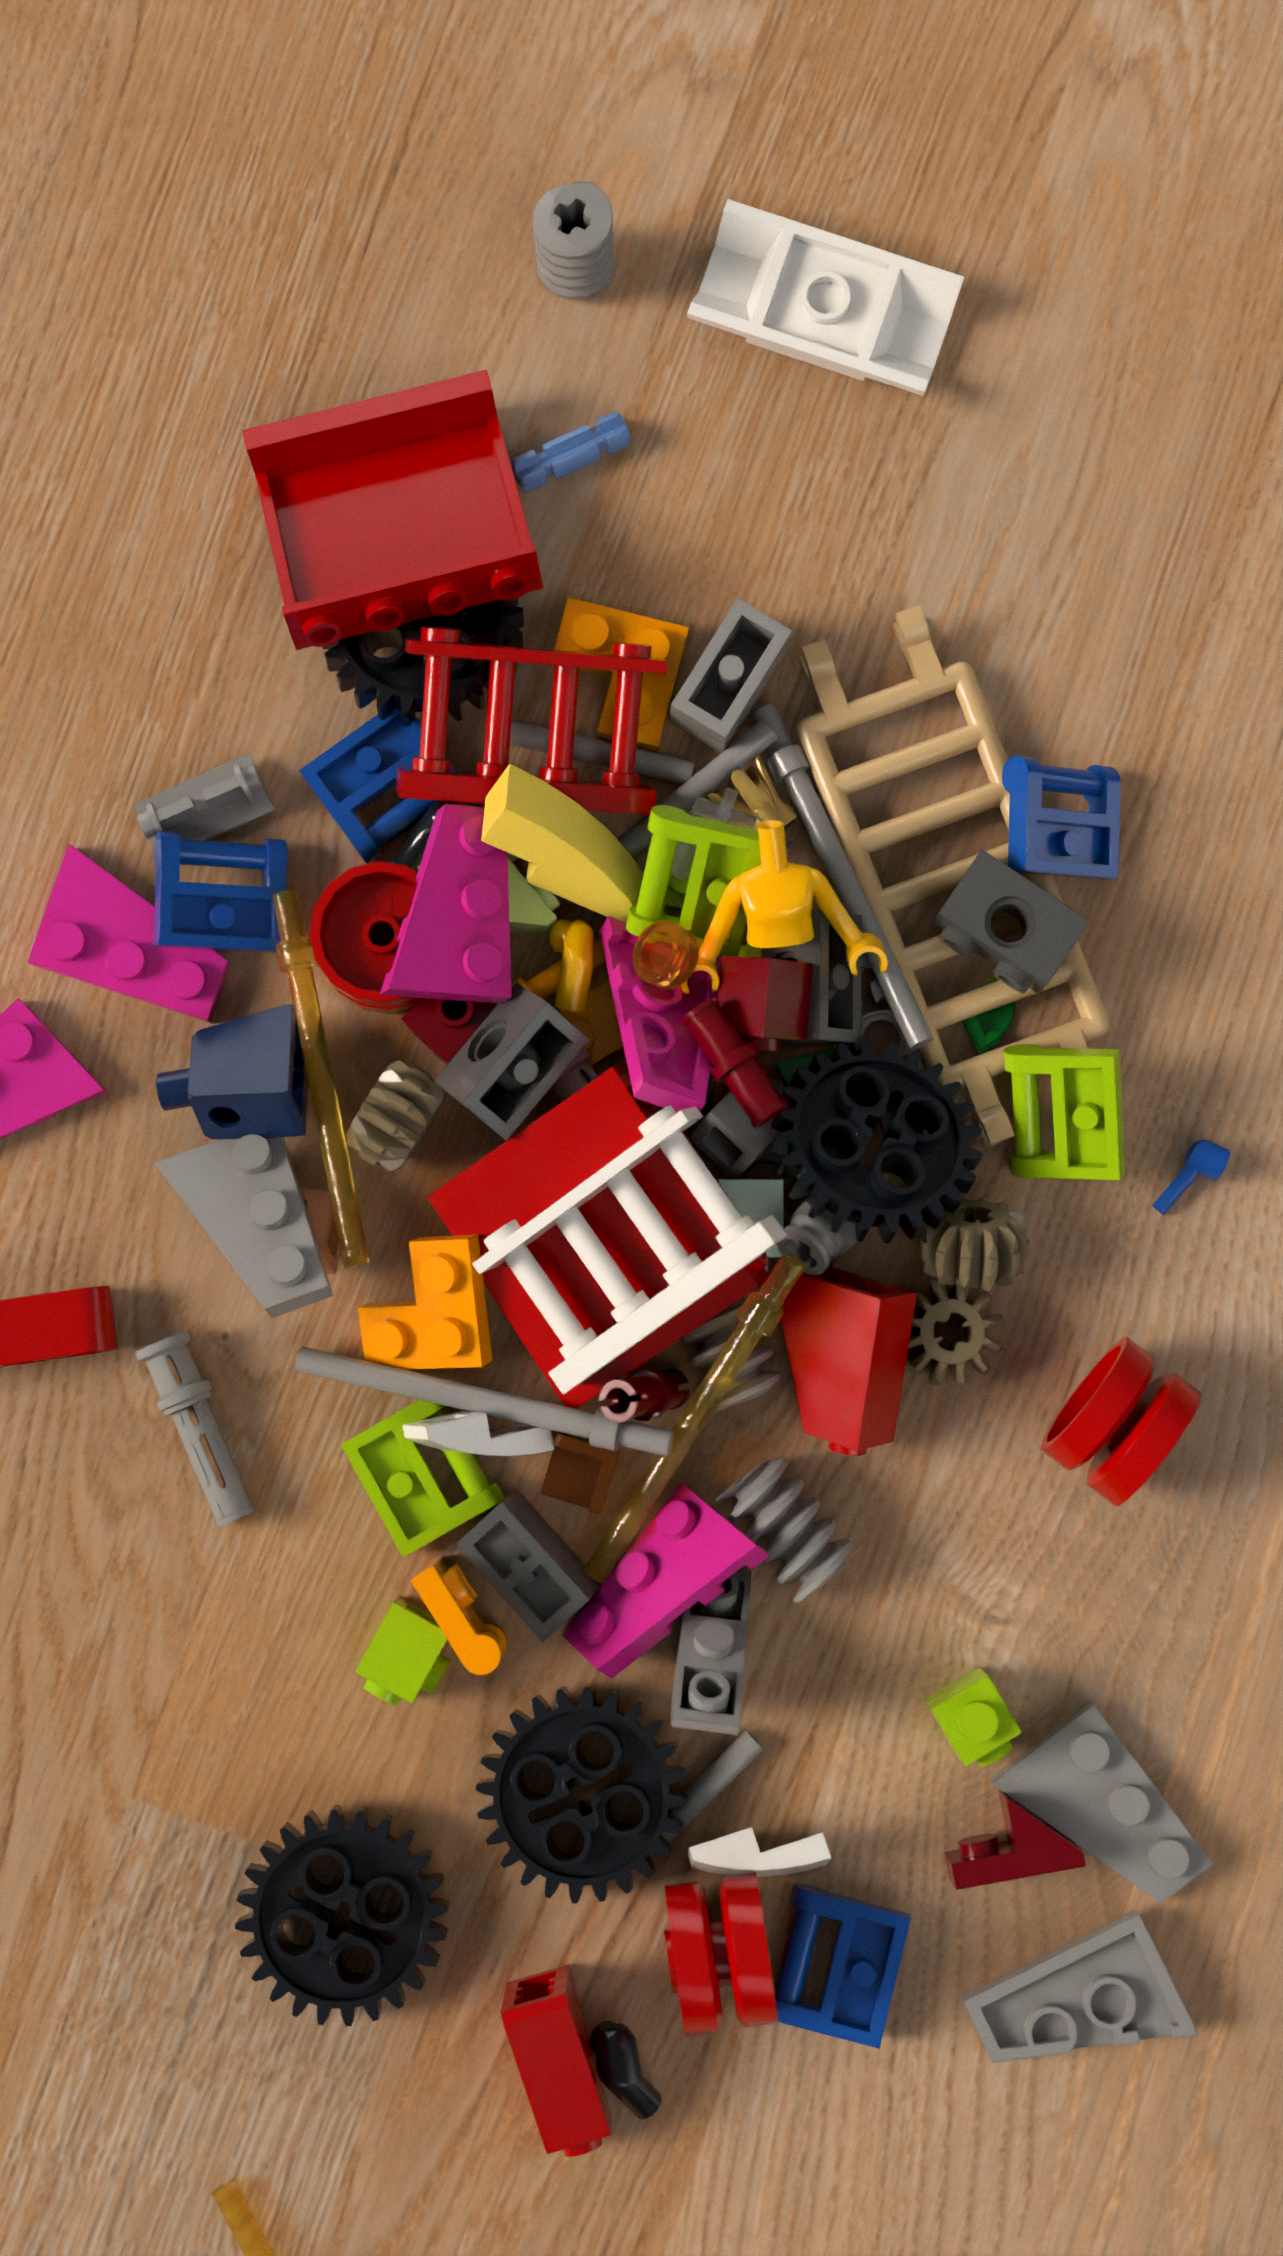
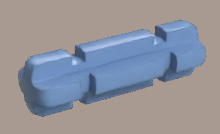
M619 412L609 413L596 419V425L591 429L587 424L542 444L543 450L537 454L532 449L515 457L512 460V470L520 487L525 492H531L548 484L546 479L551 475L555 479H559L600 460V454L605 450L610 455L628 447L631 443V437L625 420Z

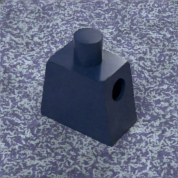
M293 1004L282 1005L198 1030L192 1036L190 1067L157 1074L156 1089L162 1109L167 1111L192 1106L204 1136L212 1140L240 1139L249 1134L260 1135L263 1138L306 1135L309 1046Z

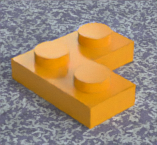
M568 597L554 650L612 654L613 642L644 644L652 646L651 657L668 661L667 674L643 672L637 747L655 752L659 751L689 635V627ZM580 667V670L611 677L597 734L599 738L612 741L617 670Z
M478 1234L419 1237L409 1241L416 1301L369 1302L358 1307L364 1360L400 1369L484 1367L491 1363L493 1359L483 1273L479 1274L472 1265L473 1262L481 1257Z

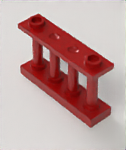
M421 627V639L406 638L405 651L408 654L426 655L420 753L419 756L413 757L412 767L397 766L396 793L399 798L485 804L486 795L508 765L511 764L509 763L515 669L516 662L554 665L547 765L540 766L539 776L535 777L547 782L580 804L587 811L650 816L651 808L656 806L657 790L648 784H640L641 774L635 772L643 672L667 674L668 664L666 660L651 657V645L613 642V653L603 654L459 642L460 630ZM452 657L490 660L483 761H477L476 772L451 770V760L445 758ZM580 667L617 670L610 769L603 770L602 781L577 779L578 769L572 768Z

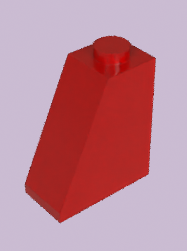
M790 1264L775 1266L773 1284L804 1433L829 1441L828 1448L830 1450L849 1456H862L867 1453L868 1448L894 1442L917 1292L835 1267L826 1269L820 1275L811 1276L800 1272Z
M570 1965L507 1982L500 2014L546 2153L550 2154L563 2150L565 2156L574 2157L599 2148L602 2145L601 2138L611 2136L612 2116L603 2084L598 2076L596 2058L591 2048L589 2033Z

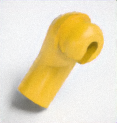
M564 918L554 923L549 935V943L555 952L562 953L555 1007L573 1012H584L587 1010L593 975L594 932L581 919H576L574 922Z

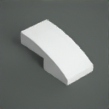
M460 1411L402 1425L405 1438L425 1446L446 1451L489 1456H517L555 1450L551 1430L521 1423L489 1431L487 1414L483 1412Z
M752 1827L689 1847L687 1854L691 1868L727 1876L756 1872L757 1877L781 1876L825 1866L831 1859L823 1832L760 1853Z

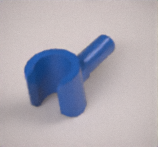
M1199 1140L1193 1143L1185 1156L1183 1167L1178 1172V1176L1152 1206L1164 1216L1187 1188L1192 1185L1197 1174L1217 1181L1230 1158L1229 1150L1208 1140Z

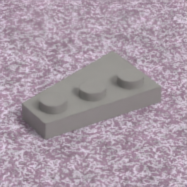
M249 1134L240 1139H219L154 1163L271 1318L334 1296L284 1137L263 1138L260 1135Z
M1091 1702L988 1779L995 1787L1161 1904L1213 1865L1108 1722Z
M1135 1909L961 1996L992 2063L1070 2053L1074 2048L1111 2043L1115 2046L1140 2043L1139 2040L1164 2036L1173 2035L1175 2039L1198 2036L1144 1922Z

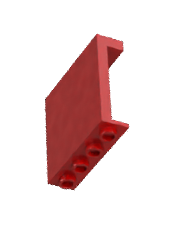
M487 369L242 430L246 450L256 477L284 602L282 611L296 650L312 646L325 647L336 643L340 639L372 631H389L404 623L436 615H453L464 608L496 600H513L527 592L543 589L535 545L532 544L499 423Z
M627 1064L613 1066L431 1193L427 1198L452 1236L478 1234L482 1257L489 1251L483 1241L496 1230L514 1219L517 1220L521 1227L644 1138L638 1127L659 1112V1109L654 1104L634 1097ZM683 1131V1132H682L683 1135L686 1137V1139L688 1140V1142L690 1143V1145H691V1146L693 1147V1149L695 1150V1147H694L692 1141L690 1140V1138L688 1137V1135L685 1133V1131ZM661 1148L630 1170L689 1256L695 1252L703 1262L722 1248L715 1238L720 1232ZM606 1187L578 1208L637 1293L643 1290L648 1298L652 1299L670 1286L662 1276L667 1272L666 1268L609 1187ZM557 1225L527 1245V1248L585 1330L591 1327L599 1337L617 1324L610 1313L615 1307ZM763 1253L567 1393L562 1394L548 1372L565 1361V1358L559 1351L564 1345L506 1262L483 1273L484 1284L564 1406L575 1409L598 1395L607 1382L623 1378L770 1280L771 1277L764 1268L769 1265V1260L766 1253Z

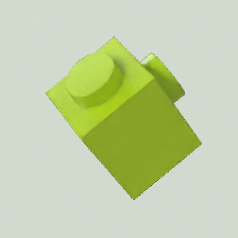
M398 1597L389 1608L355 1673L367 1679L363 1688L375 1697L395 1706L398 1705L401 1698L413 1704L421 1689L433 1695L451 1662V1659L441 1654L448 1640L431 1614Z
M980 1667L975 1668L924 1699L955 1754L965 1767L977 1761L980 1767H985L998 1761L1014 1748L1010 1740L1022 1733L990 1677Z

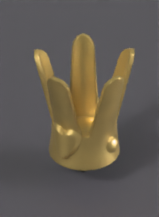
M759 754L756 756V764L762 778L753 767L747 768L745 772L735 770L731 775L734 786L748 807L727 791H719L717 794L710 793L707 795L746 828L758 830V824L761 822L779 820L784 823V829L786 830L798 819V816L793 812L792 806L784 804L779 798ZM785 836L786 847L791 849L793 845Z

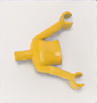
M769 820L758 824L761 865L741 873L730 881L725 888L699 951L688 953L679 964L680 985L684 993L689 994V975L698 970H703L710 974L712 990L716 991L719 987L716 959L735 922L741 902L747 920V943L757 948H779L803 944L814 938L811 918L813 895L824 916L847 945L846 956L850 971L854 976L858 974L856 960L863 953L873 952L877 954L881 973L887 970L888 960L882 941L871 933H861L838 899L827 878L819 870L787 862L784 823L779 820Z

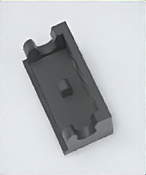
M517 1489L455 1544L542 1642L586 1604L602 1585Z

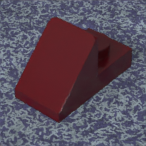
M999 1790V1797L1008 1840L998 1842L997 1835L995 1834L975 1835L959 1840L958 1850L944 1852L949 1879L956 1890L1086 1866L1084 1853L1072 1840L1001 1790Z

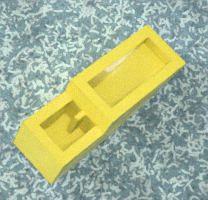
M509 764L486 795L481 841L528 861L526 882L606 917L610 916L627 922L629 909L631 906L637 905L643 879V872L630 853L601 822L580 804L547 782Z

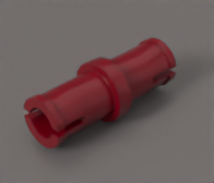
M716 997L710 998L689 1011L681 1019L684 1027L688 1028L714 1066L710 1070V1074L717 1083L725 1082L750 1119L754 1129L762 1127L784 1112L790 1104L786 1099H783L757 1061L760 1052L754 1043L746 1044L720 1007L718 999Z
M667 1368L659 1372L654 1369H639L629 1373L624 1379L612 1380L602 1387L599 1401L612 1399L613 1404L600 1407L604 1416L613 1422L622 1423L632 1418L637 1421L654 1420L661 1417L667 1410L680 1408L688 1401L690 1389L678 1391V1385L689 1383L683 1372L673 1368Z

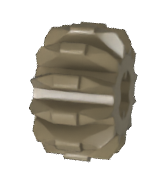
M401 1060L389 1064L351 1122V1126L346 1132V1144L356 1151L361 1159L374 1167L379 1166L389 1172L402 1168L443 1103L444 1090L431 1079L432 1075L417 1066L412 1067Z
M983 1197L978 1200H967L964 1198L954 1214L945 1211V1218L935 1230L923 1221V1227L919 1233V1247L921 1248L923 1269L928 1275L938 1277L940 1284L945 1286L951 1284L961 1285L965 1291L970 1287H980L985 1291H990L994 1284L1000 1286L1013 1284L1014 1278L1024 1273L1025 1261H1028L1030 1240L1027 1239V1227L1024 1223V1215L1016 1210H1009L1008 1204L1004 1202H985Z
M938 1279L930 1281L929 1288L933 1304L923 1294L914 1290L917 1292L915 1308L920 1314L918 1317L913 1315L911 1328H914V1336L910 1337L908 1349L917 1346L920 1352L909 1361L907 1369L912 1373H917L931 1360L933 1364L929 1374V1383L940 1386L945 1379L948 1364H950L952 1377L956 1385L964 1386L969 1382L966 1361L981 1374H986L991 1370L988 1360L979 1353V1350L983 1348L988 1351H1002L1004 1343L997 1338L985 1337V1328L998 1327L1004 1323L1001 1314H993L981 1318L978 1313L991 1300V1295L988 1292L984 1291L977 1294L968 1304L965 1301L969 1289L965 1291L963 1286L954 1284L951 1298L948 1299L945 1285L940 1284ZM951 1314L960 1320L955 1327L964 1328V1339L962 1342H951L948 1350H945L937 1344L943 1337H934L933 1329L935 1323L947 1322Z

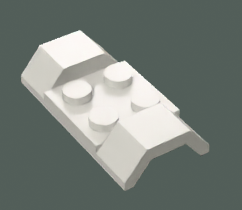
M727 199L711 258L700 289L690 304L687 318L746 337L747 343L864 381V378L867 377L924 396L938 359L964 276Z

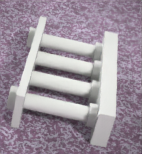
M668 1105L651 1116L638 1127L644 1138L521 1227L517 1220L514 1219L496 1230L483 1241L489 1251L472 1263L477 1272L482 1274L506 1262L564 1346L559 1351L565 1358V1361L548 1372L562 1394L567 1393L787 1237V1234L773 1214L756 1224L748 1214L742 1218L682 1132L703 1117L696 1106L680 1110L676 1113L673 1107ZM660 1148L720 1232L715 1238L722 1248L703 1262L695 1252L689 1256L630 1172L632 1168ZM606 1187H609L667 1270L662 1276L670 1286L652 1299H649L643 1290L638 1293L634 1290L578 1210L579 1207ZM555 1225L559 1227L615 1307L610 1313L617 1324L599 1337L591 1327L587 1330L583 1328L527 1248V1245Z

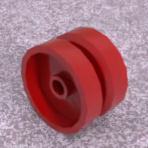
M376 861L351 867L327 885L313 908L309 937L315 962L338 993L363 1010L393 1014L410 1010L421 999L380 995L386 973L391 971L399 946V942L396 941L402 921L409 914L418 885L415 881L417 872L406 865ZM387 928L389 933L394 936L392 942L386 946L375 945L378 941L374 935L382 929Z
M1124 1337L1114 1344L1085 1376L1050 1425L1040 1447L1042 1452L1066 1470L1081 1467L1094 1456L1088 1469L1087 1486L1114 1506H1119L1127 1501L1161 1465L1193 1419L1201 1402L1202 1395L1200 1391L1176 1373L1160 1376L1148 1385L1153 1373L1154 1357L1128 1337Z
M756 1872L723 1877L719 1886L722 1921L710 1922L706 1890L698 1881L665 1885L669 1929L664 1930L672 1992L679 1995L685 2037L719 2032L724 2021L719 1987H733L737 2019L745 2028L778 2023L770 1957Z

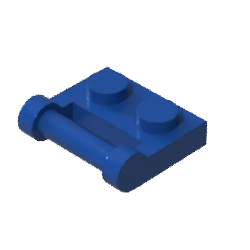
M397 708L384 721L380 720L377 714L299 770L366 864L382 854L379 849L420 820L436 801L406 798L365 828L355 816V813L396 785L397 766L412 767L413 757L419 756L421 723L415 716L409 727L404 726L401 709Z
M1016 755L1010 757L1002 771V784L1005 790L1010 793L1008 867L1017 873L1096 880L1118 879L1121 781L1118 771L1113 767L1092 765L1086 770L1040 765L1039 761L1032 757ZM1042 791L1083 795L1084 799L1089 802L1088 812L1043 808Z
M157 832L154 845V864L156 868L154 947L265 953L285 952L287 844L285 840L265 838L261 845L180 839L177 832ZM180 865L261 870L263 875L262 887L179 882Z
M796 1884L791 1905L796 1908L775 1993L778 2022L879 2049L911 1921L909 1913L836 1895L818 1887ZM821 1916L839 1920L840 1922L819 2006L801 2001Z

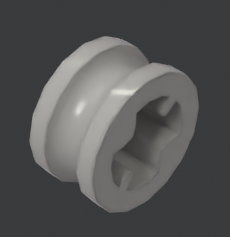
M802 1210L791 1219L790 1226L783 1229L787 1237L777 1243L778 1250L783 1258L800 1272L811 1276L820 1275L827 1269L830 1260L834 1259L842 1251V1237L839 1231L837 1233L831 1231V1222L827 1218L819 1215L811 1219L808 1216L809 1210Z

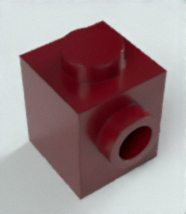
M721 956L717 999L720 1002V1007L746 1044L754 1043L757 1049L762 1051L779 1052L780 1039L806 1041L813 963L774 958Z
M421 998L401 1020L447 1066L497 1004Z

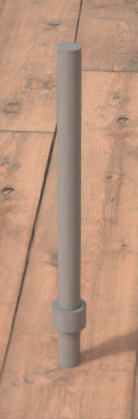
M768 704L762 706L752 714L755 724L764 719L778 736V739L767 747L771 755L767 759L768 766L777 784L785 785L840 902L849 914L862 915V933H871L882 941L888 960V967L884 973L880 972L877 954L866 952L865 955L910 1049L924 1046L931 1042L934 1037L808 776L811 769L800 744L793 745L775 705Z
M304 1346L300 1348L296 1358L295 1367L297 1372L471 1412H483L488 1416L588 1438L590 1446L616 1452L619 1446L668 1457L673 1445L674 1431L632 1421L613 1422L604 1416L600 1407H598L595 1413Z

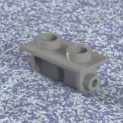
M250 753L134 804L139 814L137 815L139 825L145 837L150 839L153 848L158 831L177 832L180 839L208 841L275 811Z

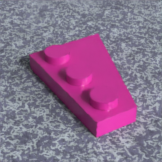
M445 804L437 810L415 879L418 885L409 914L402 921L396 941L399 942V946L391 971L386 973L380 995L499 1004L512 998L508 852L481 841L484 807Z
M68 844L28 959L29 964L208 1023H212L231 967V963L214 950L154 947L155 907L72 845Z
M608 916L599 933L634 1097L662 1108L671 1105L676 1113L696 1106L701 1111L706 1101L711 1062L688 1028L684 1027L681 1019L702 1002L710 998H717L718 989L716 991L712 990L711 978L708 972L698 970L689 975V994L684 993L680 985L679 964L688 953L698 950L637 937L626 930V922ZM717 957L716 964L718 975L720 976L721 958Z
M18 998L0 1015V1140L31 1125L36 1126L56 1117L57 1113L81 1102H89L108 1093L24 1001Z
M680 1483L562 1636L597 1670L612 1679L672 1632L674 1620L698 1601L706 1606L724 1592L721 1585L723 1581L744 1565L753 1570L771 1555L683 1483Z

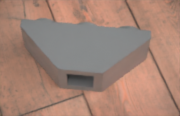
M736 1571L721 1583L724 1589L722 1594L706 1606L698 1601L682 1613L670 1714L671 1727L733 1735L739 1734L752 1572Z

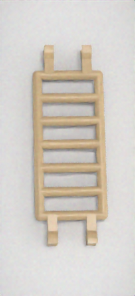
M919 604L897 612L895 615L897 622L892 624L896 639L906 656L914 678L847 702L826 640L823 639L801 647L803 656L799 657V662L805 678L813 691L820 713L800 720L796 730L830 822L934 1037L931 1042L917 1048V1050L921 1051L923 1067L927 1071L932 1066L940 1063L943 1065V1069L937 1081L942 1086L953 1082L961 1083V1088H964L969 1104H974L975 1106L973 1114L976 1126L982 1129L980 1138L984 1148H988L1015 1136L991 1080V1077L1007 1072L1004 1070V1049L1019 1044H1033L1042 1048L1088 1049L1086 1042L1104 1036L1109 1031L1110 1024L1077 940L1049 984L1042 991L1067 982L1081 1018L956 1064H949L937 1032L938 1029L1036 994V992L1028 988L1025 993H1020L998 980L927 1006L914 971L959 955V953L942 942L939 935L905 947L892 912L954 890L978 854L886 888H882L870 856L872 852L998 806L1009 830L1010 793L1005 790L1002 784V771L1008 758L975 672L971 665L966 662H957L944 668L941 667L930 638L925 616ZM955 690L968 725L838 772L825 737ZM977 748L990 783L860 830L847 795ZM1008 843L985 851L1008 866ZM1026 874L1029 881L1063 902L1053 876ZM998 913L991 917V929L998 939L1022 932L1019 920L1009 913Z

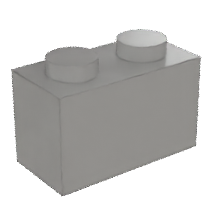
M737 598L671 703L670 723L722 753L731 744L787 654L792 630Z

